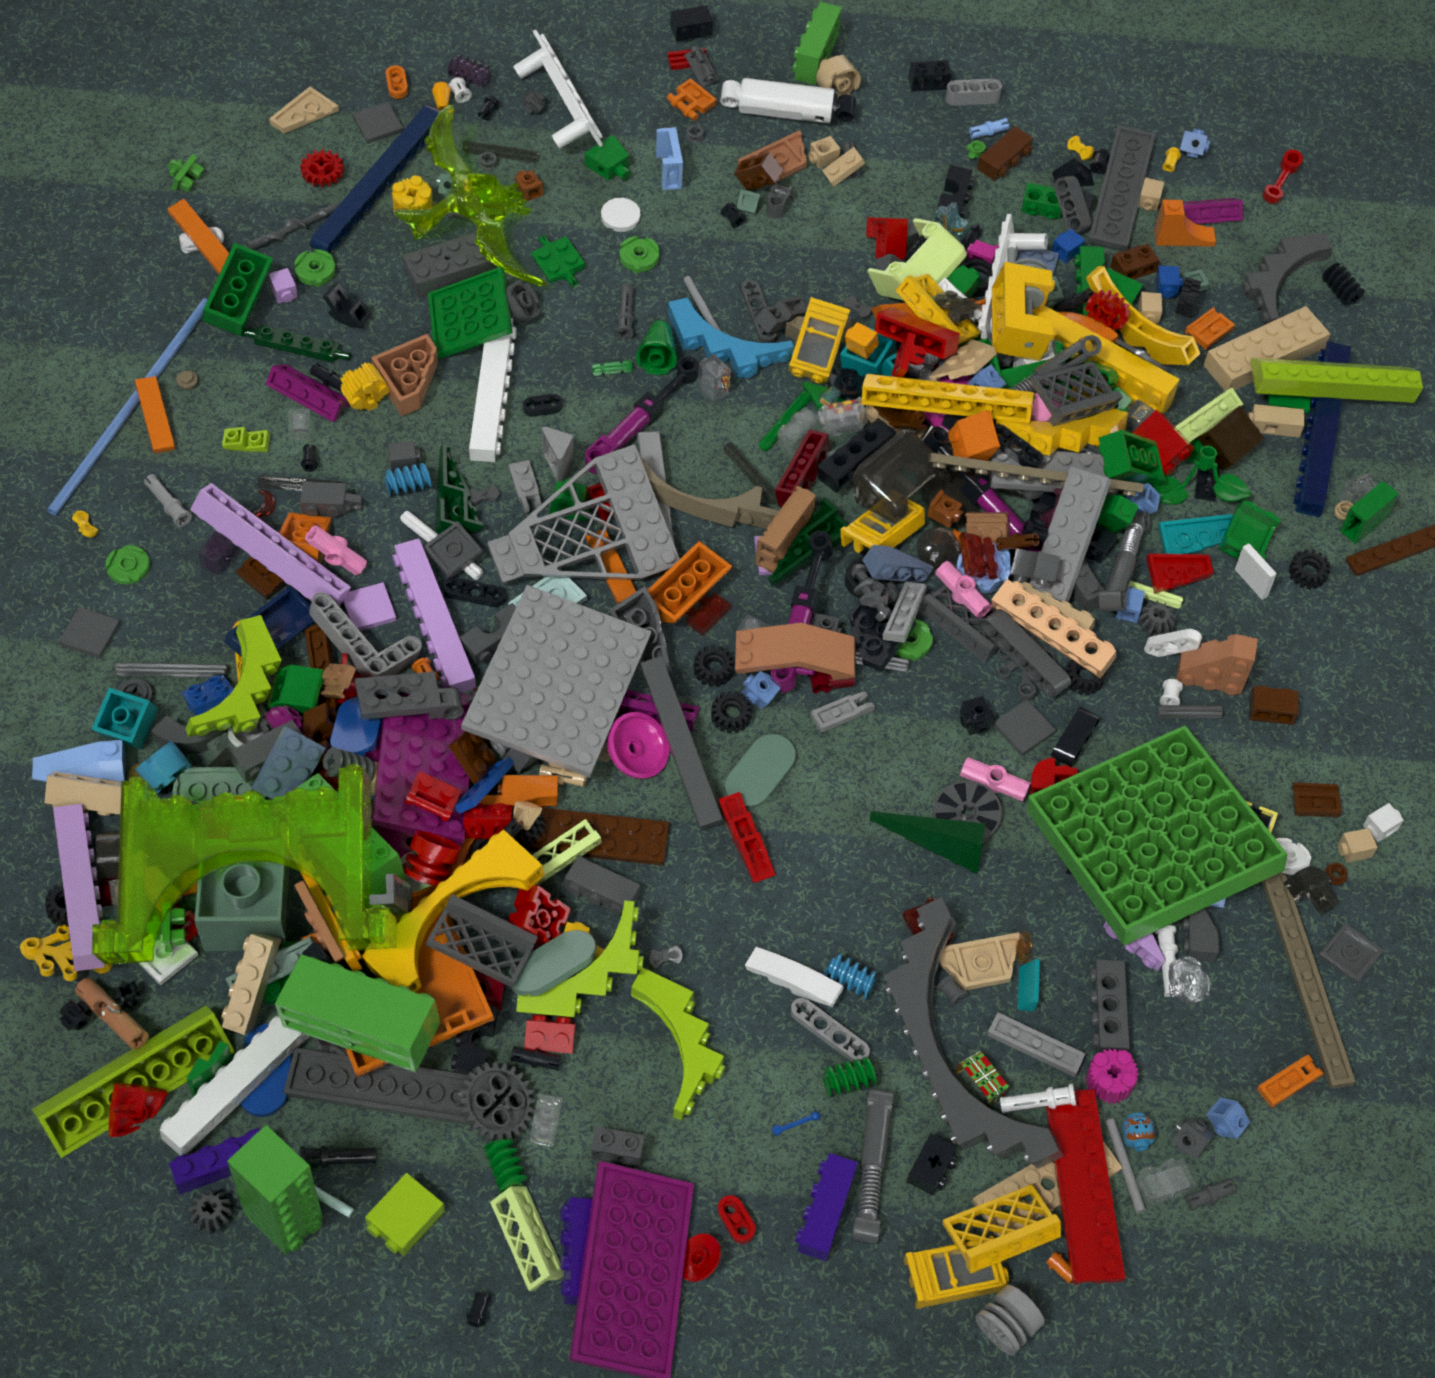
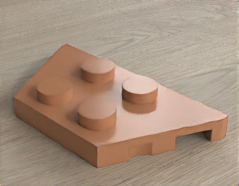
M801 131L792 133L738 159L737 165L739 166L742 160L770 152L783 168L779 180L806 168L807 160L804 154L805 149L804 144H802Z
M304 881L295 884L294 886L308 910L304 914L315 930L318 941L327 952L331 953L335 962L343 959L344 956Z

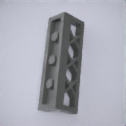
M386 874V894L369 895L370 905L388 915H400L411 912L412 885L394 874Z

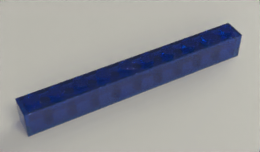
M1327 341L1325 348L1320 349L1318 360L1321 362L1349 363L1351 346ZM1311 398L1310 407L1313 408V411H1309L1307 423H1310V427L1306 428L1304 439L1308 440L1307 443L1303 444L1301 455H1305V457L1301 459L1298 469L1302 474L1298 475L1295 486L1299 488V492L1296 491L1293 498V504H1296L1295 512L1319 518L1323 512L1342 398Z

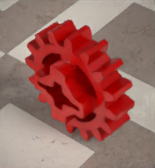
M321 149L320 153L314 150L313 155L307 153V159L302 158L300 169L302 178H306V183L312 182L314 187L320 184V187L323 188L324 184L330 187L331 182L338 183L337 178H342L344 166L342 158H339L337 153L332 155L331 150L324 153V149Z
M1102 289L1099 293H1093L1087 301L1085 308L1088 311L1087 317L1101 322L1105 327H1109L1113 331H1116L1117 328L1122 329L1127 323L1131 311L1127 310L1129 304L1123 303L1124 297L1118 298L1117 292L1113 295L1111 290L1105 293Z

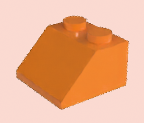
M985 410L957 421L948 432L949 441L954 452L953 456L988 461L1000 447L990 410Z

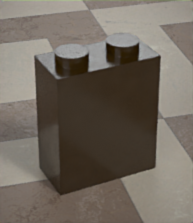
M1240 405L1229 411L1197 437L1203 446H1211L1216 449L1217 456L1215 462L1221 471L1234 465L1265 439Z

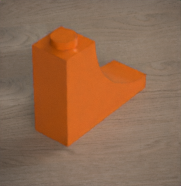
M1162 200L1154 229L1156 246H1215L1214 227L1201 226L1190 221L1184 214L1183 200Z

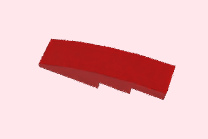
M740 792L718 799L717 802L725 823L753 883L775 876L760 832H757L751 814L747 812Z

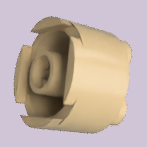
M844 55L822 60L816 75V82L820 87L838 89V96L843 94L850 95L849 93L853 89L857 90L861 81L860 74Z

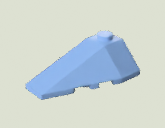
M100 741L33 758L32 779L46 782L47 776L55 771L126 782V751L123 741Z

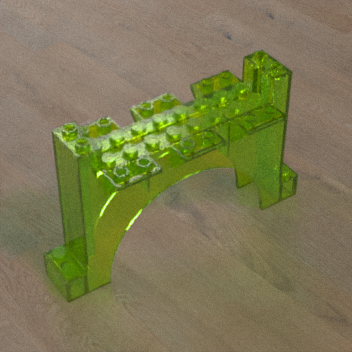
M357 764L346 765V768H339V795L335 789L326 786L307 791L305 788H295L293 792H285V797L277 796L273 800H265L262 794L257 791H246L242 795L223 792L219 796H212V801H202L201 804L194 805L183 795H173L171 799L157 797V792L150 788V784L142 777H131L129 780L121 781L117 923L114 920H103L101 924H93L92 954L104 964L153 962L156 940L161 925L178 898L204 876L226 866L245 862H270L288 866L300 871L319 884L327 893L332 903L338 924L339 940H346L348 951L396 948V918L389 908H385V905L371 906L369 901V895H372L371 779L364 767H360Z

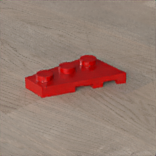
M1148 554L1146 558L1154 594L1210 578L1214 573L1209 555Z

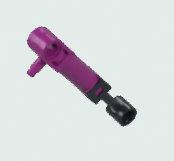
M692 356L680 358L676 377L656 396L647 391L634 403V409L607 436L602 435L586 450L585 466L596 457L622 449L647 424L651 425L663 413V400L681 382L690 384L696 381L698 361ZM595 467L588 470L592 474H597Z
M933 427L921 443L922 449L927 454L941 453L953 456L946 447L949 441L948 432L942 427ZM968 470L967 472L957 471L966 481L960 488V491L973 505L978 503L985 512H1009L1010 536L1015 533L1021 534L1024 523L990 487V479L986 475H971ZM1039 542V545L1036 547H1024L1022 550L1041 552L1044 542Z
M817 531L809 538L813 560L805 587L798 585L795 587L791 601L792 611L788 624L804 623L810 625L811 618L815 617L819 603V595L817 589L814 588L821 561L829 559L833 554L831 538L827 532ZM798 666L771 670L772 680L780 687V692L791 691L796 685L798 674L814 675L815 673L814 670Z

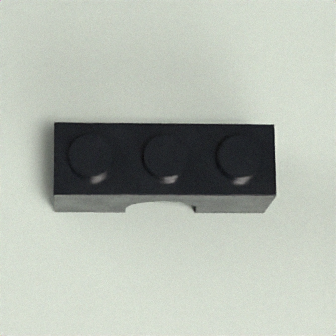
M953 165L949 166L944 191L950 192L952 195L941 193L937 206L936 220L943 221L942 215H945L946 222L958 225L960 218L964 219L967 208L964 207V204L969 203L971 195L968 190L973 189L975 181L972 178L973 170Z
M489 1005L494 1017L493 1021L457 1034L456 1047H459L458 1054H453L451 1069H454L455 1073L467 1075L470 1072L473 1073V1069L477 1066L481 1068L484 1063H488V1051L475 1048L473 1042L482 1036L494 1037L498 1017L497 1006Z

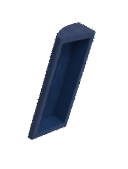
M291 586L287 587L248 617L262 616L277 651L315 622L309 614L310 604ZM237 625L227 633L224 642L242 657L241 646L236 634Z

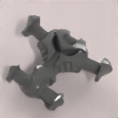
M863 564L854 565L851 570L852 578L858 577L861 582L853 591L856 595H863L859 602L869 608L877 609L878 613L875 618L878 622L889 619L892 612L890 608H887V605L895 606L901 593L896 588L897 584L889 580L883 585L881 582L868 577L865 573L867 570L866 566Z

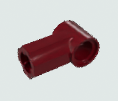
M815 671L814 675H809L814 694L822 691L828 693L834 688L853 687L855 685L854 678L833 680L830 674Z

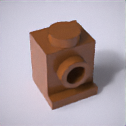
M522 170L515 176V187L525 202L543 196V183L539 181L533 170L528 172Z
M940 490L930 503L927 516L950 528L954 521L957 523L963 514V511H961L962 504L945 495L943 490Z

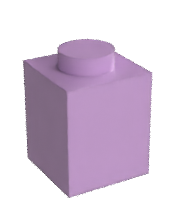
M288 268L268 274L270 287L278 303L290 302L297 298L296 285Z

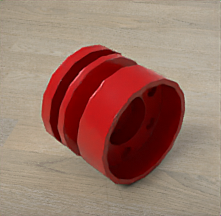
M421 830L415 831L410 848L418 854L408 853L405 857L407 862H404L402 867L404 873L409 877L424 884L438 886L439 883L448 879L447 876L452 875L453 870L446 864H456L461 846L443 836Z

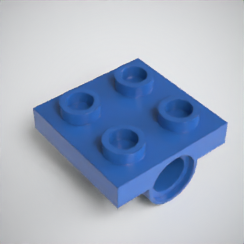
M224 675L213 676L202 684L191 685L181 693L190 712L192 711L193 715L197 716L219 705L232 693L234 688Z

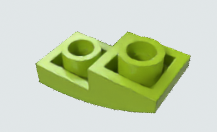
M245 427L228 428L224 430L222 447L235 451L268 452L270 433L268 430L247 432Z

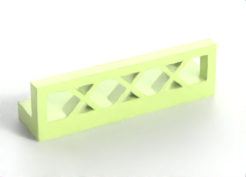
M1231 387L1175 427L1191 442L1225 414L1239 405L1242 406L1243 403Z
M586 819L532 855L537 861L542 855L552 857L548 863L543 865L545 876L533 886L542 884L573 863L578 856H583L602 843L601 837L596 830L592 829ZM585 827L589 835L580 841H576V833ZM562 842L571 844L570 848L561 854H556L557 845Z
M510 1186L490 1203L529 1291H533L546 1281L559 1280L564 1277V1270H561L560 1261L527 1187ZM506 1199L510 1205L508 1214L504 1213L500 1205ZM513 1221H516L519 1225L518 1236H515L512 1232ZM523 1243L527 1244L529 1248L528 1258H524L521 1253ZM533 1265L537 1266L541 1275L535 1281L531 1275Z

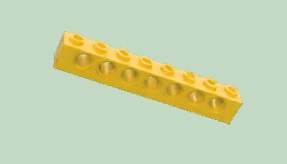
M866 374L862 386V405L961 416H972L985 410H990L992 419L1030 423L1033 411L1034 392L873 374Z

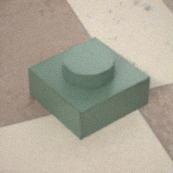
M741 189L736 208L756 213L761 194Z
M1202 269L1183 274V282L1186 277L1202 281L1199 291L1209 288L1210 283Z

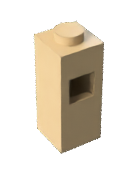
M1254 404L1252 412H1248V417L1260 430V433L1300 437L1304 428V409Z

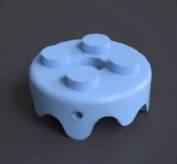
M973 540L959 554L957 569L962 575H967L974 579L976 583L975 588L980 593H993L998 591L1010 577V553L1008 550L998 551L996 545L992 542L978 545ZM985 567L989 570V572L982 573L978 570V568Z

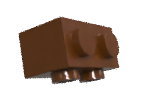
M768 152L742 160L734 175L747 190L760 189L763 186L775 184L779 180L783 168L771 153Z
M1147 243L1114 254L1110 267L1112 270L1135 280L1156 273L1160 260Z
M1253 686L1249 696V720L1294 724L1298 715V691L1288 688L1277 689L1268 688L1267 686Z

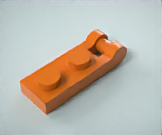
M1308 1054L1257 1087V1091L1268 1105L1273 1108L1312 1082L1320 1079L1324 1072L1320 1068H1316L1312 1063L1314 1060ZM1305 1068L1309 1074L1306 1075L1302 1069Z

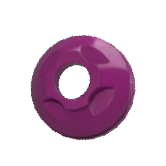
M284 705L272 707L266 713L267 721L274 728L293 720L303 734V717L296 709Z

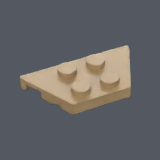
M969 340L957 349V353L948 357L929 376L930 381L938 382L941 377L947 375L951 380L975 374L996 355L995 347L976 340Z
M1018 932L945 946L941 953L939 964L949 975L955 977V981L963 990L1008 983L1012 976L1020 934Z

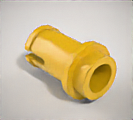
M1171 147L1166 151V159L1162 166L1163 170L1169 172L1175 170L1177 160L1181 157L1178 148Z

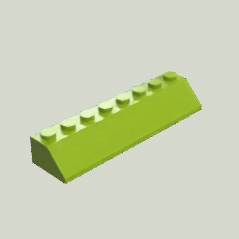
M1251 358L1250 360L1255 393L1414 403L1423 389L1420 371L1410 367Z
M205 1005L147 1040L141 1048L128 1051L36 1106L32 1111L62 1158L109 1130L110 1103L115 1083L166 1090L168 1094L187 1082L186 1078L198 1058L206 1061L209 1060L219 1041L229 1044L231 1054H234L235 1051L214 1012Z

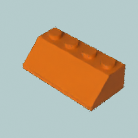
M700 541L697 542L648 589L657 604L660 621L668 623L678 621L732 569V565Z

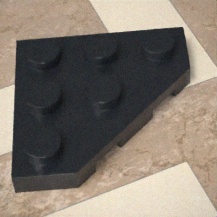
M858 601L848 614L862 663L865 666L882 672L903 643L883 640V632L889 619L878 622L875 618L878 613L877 609L864 606ZM914 620V622H913V624H912V627H911V629H910V631H909L908 636H909L910 633L913 631V629L916 627L915 620Z

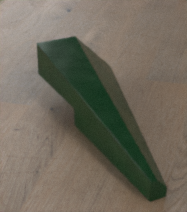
M442 443L439 452L435 532L440 534L457 521L468 534L481 530L483 522L479 521L477 517L478 510L476 507H473L470 501L471 494L462 473L457 471L456 459L451 457L449 452L450 446Z
M825 497L821 499L819 506L813 511L809 521L802 527L787 549L783 559H780L776 569L768 577L772 587L812 563L813 555L809 538L814 532H827L831 538L833 549L841 544L840 529L844 526L847 527L848 524L838 515V509Z
M871 811V822H875L887 828V830L905 837V839L950 860L956 865L970 870L974 874L978 873L985 823Z

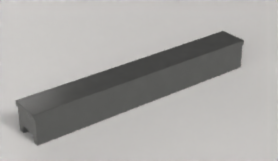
M660 656L642 662L640 664L644 680L699 830L701 832L715 825L720 826L722 825V817L664 660Z

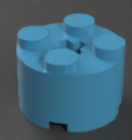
M171 741L140 764L135 770L149 788L157 794L169 783L177 779L182 772L189 769L191 764Z

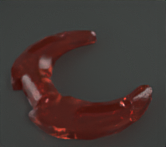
M259 489L258 492L264 497V503L260 509L252 512L259 519L265 515L269 516L275 508L273 495L263 489Z

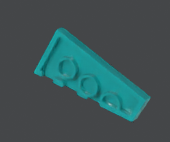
M1233 514L1159 522L1158 530L1164 554H1195L1219 545Z

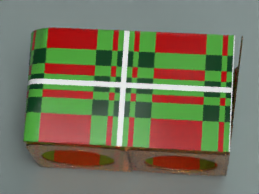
M982 1051L958 1063L956 1075L963 1069L967 1071L987 1097L988 1108L998 1102L1000 1097L1006 1096L1009 1089L1008 1084Z

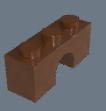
M327 703L304 712L303 736L326 748L312 776L317 773L321 777L328 775L327 770L323 767V759L331 748V744L327 739L332 735L338 712Z

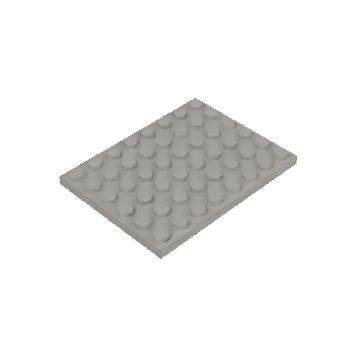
M526 585L461 724V729L590 778L652 631Z

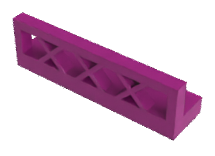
M1238 198L1183 202L1185 216L1196 224L1243 220V200Z
M287 364L272 366L265 384L332 422L337 421L342 408L350 406L345 396Z
M627 690L617 714L624 715L630 712H640L651 716L661 724L651 696ZM679 702L689 731H693L699 707Z

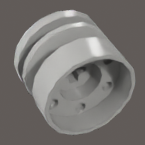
M1006 1285L993 1298L994 1304L988 1303L984 1310H981L975 1318L981 1331L992 1343L1004 1353L1014 1355L1027 1342L1026 1336L1032 1337L1045 1322L1040 1310L1027 1295L1012 1285Z

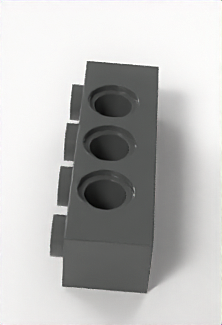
M1096 959L1094 967L1089 970V982H1093L1094 990L1090 991V1003L1094 1004L1095 1011L1091 1013V1025L1095 1026L1096 1033L1092 1035V1047L1096 1048L1097 1053H1103L1104 1050L1108 1051L1109 1049L1111 1051L1116 1049L1117 1052L1119 1050L1128 1052L1129 1033L1125 961ZM1103 984L1111 986L1112 989H1106ZM1103 1006H1109L1113 1011H1108ZM1104 1028H1111L1114 1033H1109Z

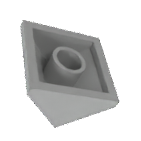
M546 426L542 427V453L556 480L563 482L574 460L573 435Z

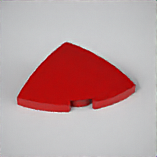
M115 1083L109 1111V1136L120 1137L137 1131L140 1126H131L142 1123L146 1120L147 1116L152 1119L163 1105L167 1091L142 1085Z

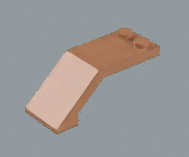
M804 623L736 631L735 670L737 674L798 666L830 674L833 680L855 678L854 636Z

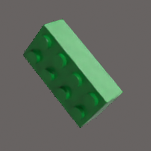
M234 243L203 309L202 321L242 336L243 329L247 325L269 276L268 274L271 272L273 258Z
M1124 430L1099 437L1100 445L1098 449L1104 460L1103 471L1107 478L1141 484L1149 483L1151 486L1166 482L1156 441Z

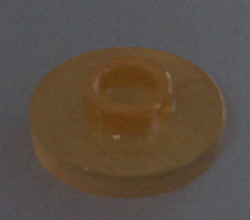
M1022 932L1016 943V953L1020 963L1026 964L1030 961L1032 940L1029 932Z

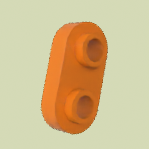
M397 65L388 67L386 69V81L389 95L395 99H402L408 94L405 70Z

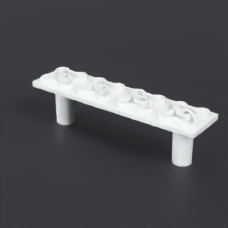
M535 29L533 33L542 48L513 67L520 79H523L544 66L575 121L552 135L559 149L590 131L599 147L603 146L600 140L603 137L563 69L555 52L544 34L539 35Z
M1007 214L1006 220L1002 222L1001 235H999L998 240L999 249L995 251V261L992 264L993 275L989 277L988 290H986L985 294L986 305L982 306V316L979 319L981 339L988 338L991 343V287L1004 262H1007V249L1014 247L1017 258L1018 250H1046L1048 243L1046 233H1014L1011 214Z

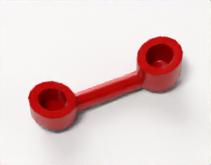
M1293 149L1288 150L1284 154L1280 163L1281 174L1275 184L1267 185L1262 193L1264 200L1268 203L1277 204L1281 201L1283 197L1281 187L1289 174H1294L1298 171L1303 161V156L1299 151Z

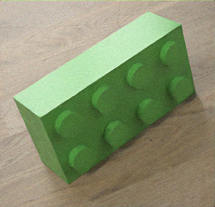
M820 1L817 9L814 8L811 17L812 21H808L806 26V34L801 36L800 47L795 49L794 58H796V61L793 65L795 80L817 85L816 75L819 70V64L822 60L829 58L839 35L842 7Z

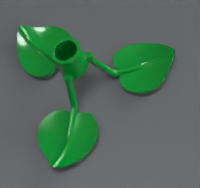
M1197 437L1190 442L1194 449L1186 459L1190 463H1195V466L1184 483L1180 484L1176 478L1166 476V482L1153 486L1160 494V502L1168 505H1177L1187 499L1188 492L1184 488L1196 470L1199 468L1203 471H1208L1212 468L1214 480L1217 482L1213 488L1218 498L1226 502H1236L1251 496L1248 486L1235 475L1223 474L1220 478L1218 477V464L1215 463L1216 449L1211 446H1203Z

